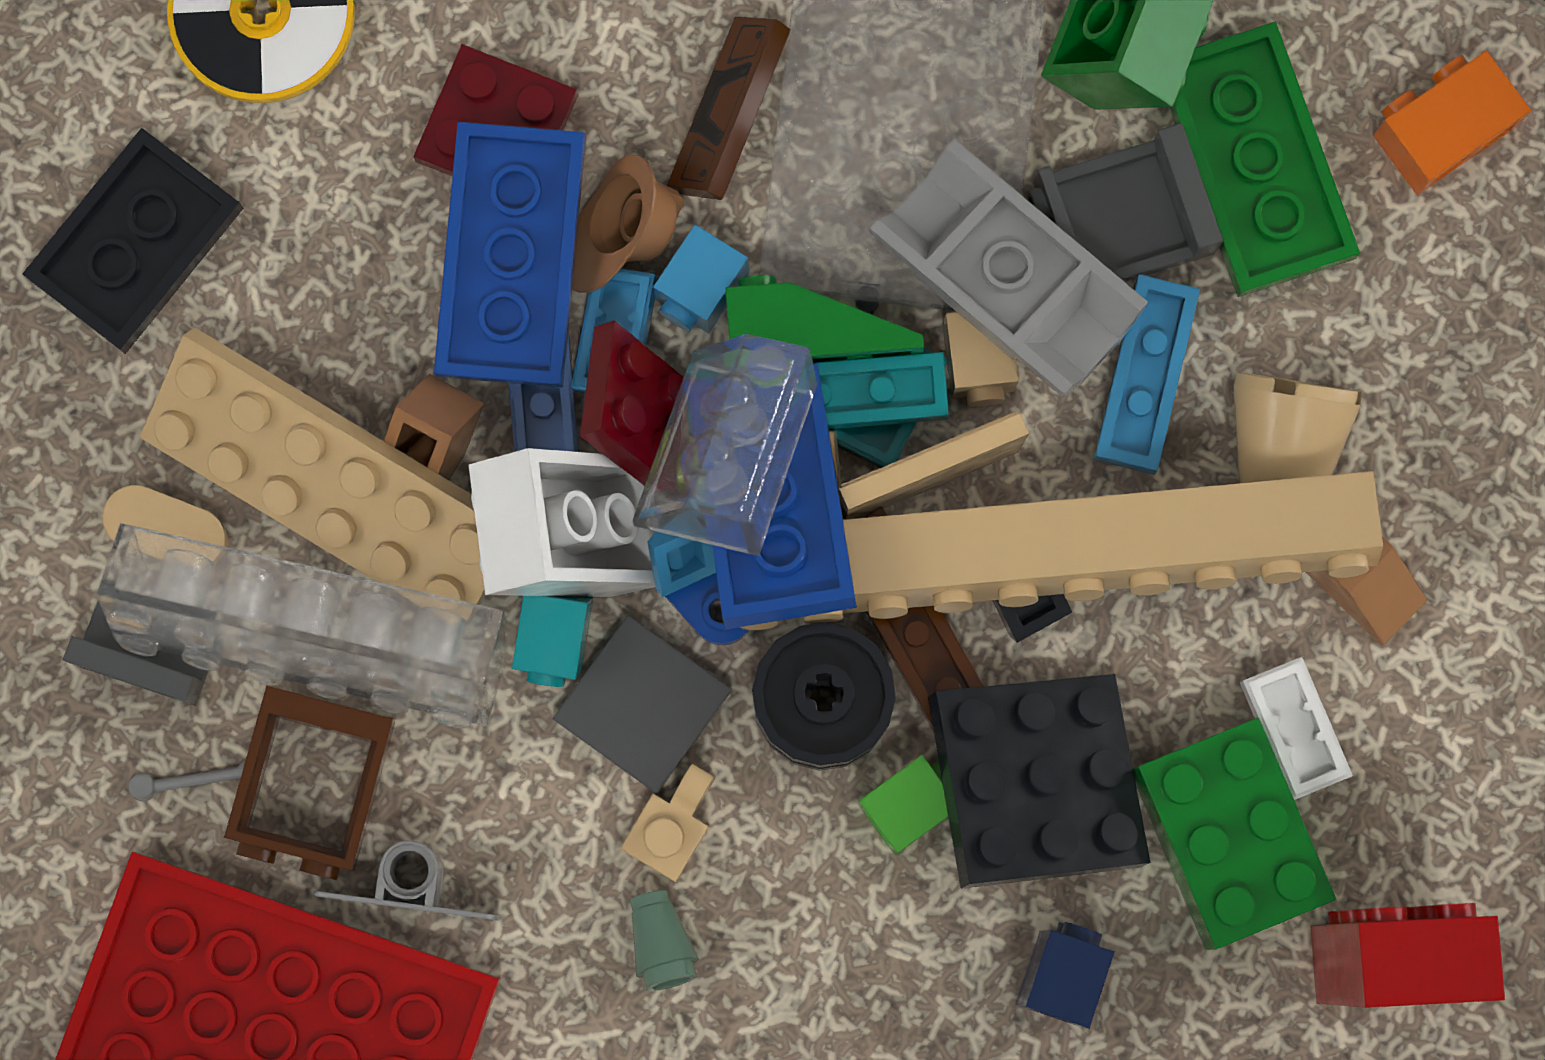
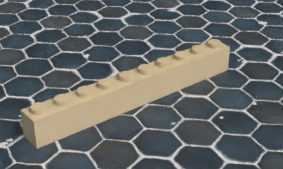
M1374 471L843 520L857 608L804 616V621L809 624L835 623L842 620L845 613L869 611V616L873 618H896L907 614L908 608L934 606V610L937 612L955 613L971 609L973 602L999 600V604L1006 607H1022L1038 602V596L1065 594V599L1070 601H1089L1102 597L1104 590L1130 588L1131 593L1135 595H1155L1168 591L1170 584L1196 582V586L1200 589L1212 590L1232 586L1236 583V578L1262 576L1263 581L1266 583L1280 584L1300 579L1303 572L1325 570L1329 571L1330 576L1336 578L1359 576L1368 572L1369 566H1378L1383 550ZM778 621L740 628L746 630L770 629L777 626Z

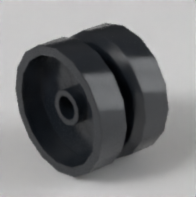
M830 622L802 625L777 639L759 662L752 688L756 724L770 748L794 765L818 771L847 767L869 754L886 732L896 700L892 669L879 647L856 629ZM825 687L834 693L836 701L831 703V709L827 711L817 710L816 701L810 699L812 692L817 688Z

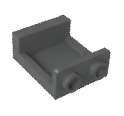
M1182 123L1158 130L1154 140L1053 172L1050 165L1037 169L1033 181L1034 189L1027 191V198L1031 204L1124 282L1136 279L1138 274L1147 276L1214 255L1223 242Z

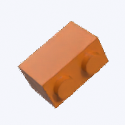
M1487 50L1469 63L1463 55L1458 56L1431 77L1436 84L1434 87L1419 97L1411 89L1396 98L1381 111L1385 120L1373 137L1416 195H1419L1518 127L1532 111Z

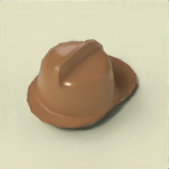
M625 155L615 162L605 176L600 188L579 214L572 290L577 293H591L605 286L618 273L625 262L655 259L664 252L671 241L675 230L676 218L684 205V198L678 191L655 180L649 162L640 155Z

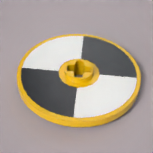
M168 0V28L179 57L188 70L206 87L220 95L237 101L248 103L279 102L296 97L312 89L324 80L338 65L353 33L355 22L354 0H267L270 7L277 8V11L267 13L265 23L260 25L256 24L251 14L245 13L246 10L256 8L257 0Z

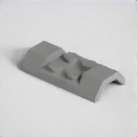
M955 139L946 146L927 177L892 213L877 219L869 228L870 234L917 273V279L1012 360L1016 357L1062 397L1075 390L1086 380L1123 339L1148 305L1147 300Z

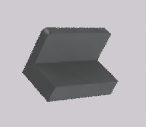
M101 595L96 603L84 639L71 636L63 661L196 706L220 636L215 631L108 595Z

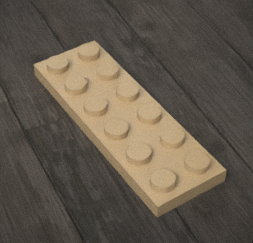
M194 327L182 336L139 438L455 630L463 633L471 625L486 596L483 574L480 568V551L471 494Z

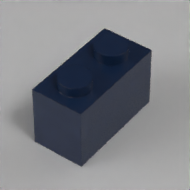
M1059 922L1056 931H1039L1015 1005L1090 1029L1114 956V951L1099 946L1103 934L1069 922Z

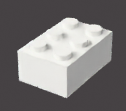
M527 448L469 464L472 488L471 499L475 512L480 551V568L483 574L485 595L614 597L656 587L647 542L662 525L659 497L605 455Z

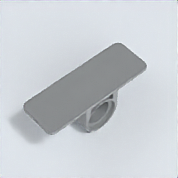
M401 841L391 846L385 852L379 865L374 899L314 891V896L499 921V915L440 908L444 879L443 862L434 849L415 841ZM418 852L426 859L429 873L426 881L421 886L408 890L399 883L396 877V868L403 856Z

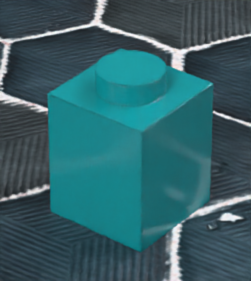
M523 596L512 669L526 671V681L538 685L563 687L565 678L576 680L582 672L594 597Z

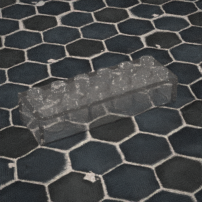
M123 523L119 525L97 591V597L114 640L119 642L123 649L142 656H155L157 651L182 656V660L185 663L202 670L216 671L220 668V665L244 670L245 675L250 679L268 685H280L283 680L305 684L312 693L329 699H343L346 694L370 699V703L374 707L395 714L407 713L408 709L433 714V718L438 722L455 728H469L471 723L488 726L507 655L504 610Z

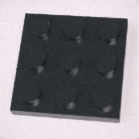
M1115 674L936 691L928 697L961 889L1141 868L1151 863Z

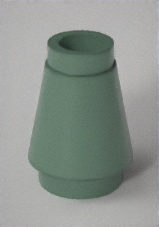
M667 890L652 891L632 898L630 904L633 911L632 924L636 977L644 979L647 991L664 990L694 980L697 977L694 963L699 958L672 902H670Z

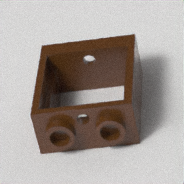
M266 686L224 838L239 842L236 855L274 864L277 852L303 858L299 871L333 880L338 879L340 868L355 871L395 726L394 719ZM280 719L371 742L341 851L250 828Z

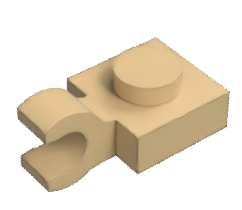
M691 764L670 802L654 793L652 794L620 850L677 882L709 828V825L693 817L716 777Z

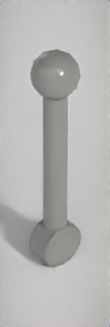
M245 760L236 767L154 780L146 774H138L129 782V792L136 800L146 802L153 798L156 792L240 779Z

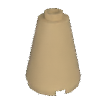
M1236 372L1233 386L1239 483L1332 475L1360 410L1362 392Z

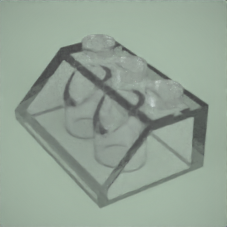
M744 334L693 351L632 520L634 526L759 556L817 387L810 348Z

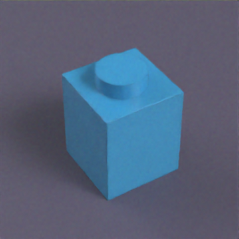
M694 225L653 286L656 301L662 304L659 313L672 324L687 332H690L694 325L709 334L727 307L725 287L739 286L738 280L748 276L750 272L748 257L697 225Z

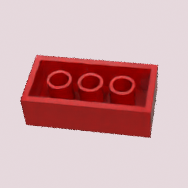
M1476 903L1327 912L1328 925L1311 926L1316 1004L1371 1008L1505 1000L1498 916L1477 917Z

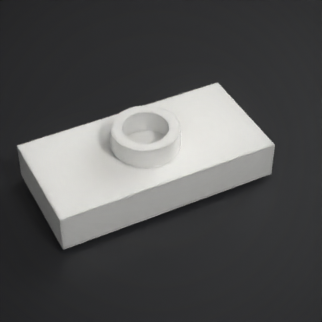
M1302 657L1240 682L1254 718L1259 717L1294 800L1353 776Z

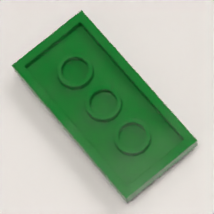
M1276 21L1196 47L1186 71L1184 87L1177 95L1170 110L1175 124L1182 123L1223 239L1219 247L1237 297L1355 260L1361 253Z

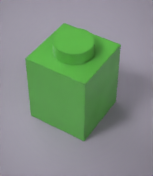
M923 755L919 756L857 803L894 855H897L948 817L939 760L929 765Z

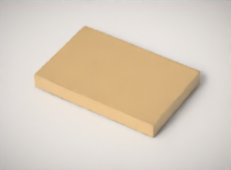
M1013 412L841 484L839 498L843 520L862 518L880 507H883V509L1018 453L1029 435L1021 414Z

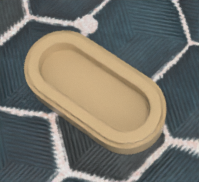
M139 485L123 487L114 492L104 506L102 522L111 540L125 549L174 568L194 574L205 573L218 566L227 553L229 544L228 533L223 523L207 510Z

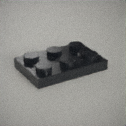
M141 128L22 275L126 354L244 208L239 201Z

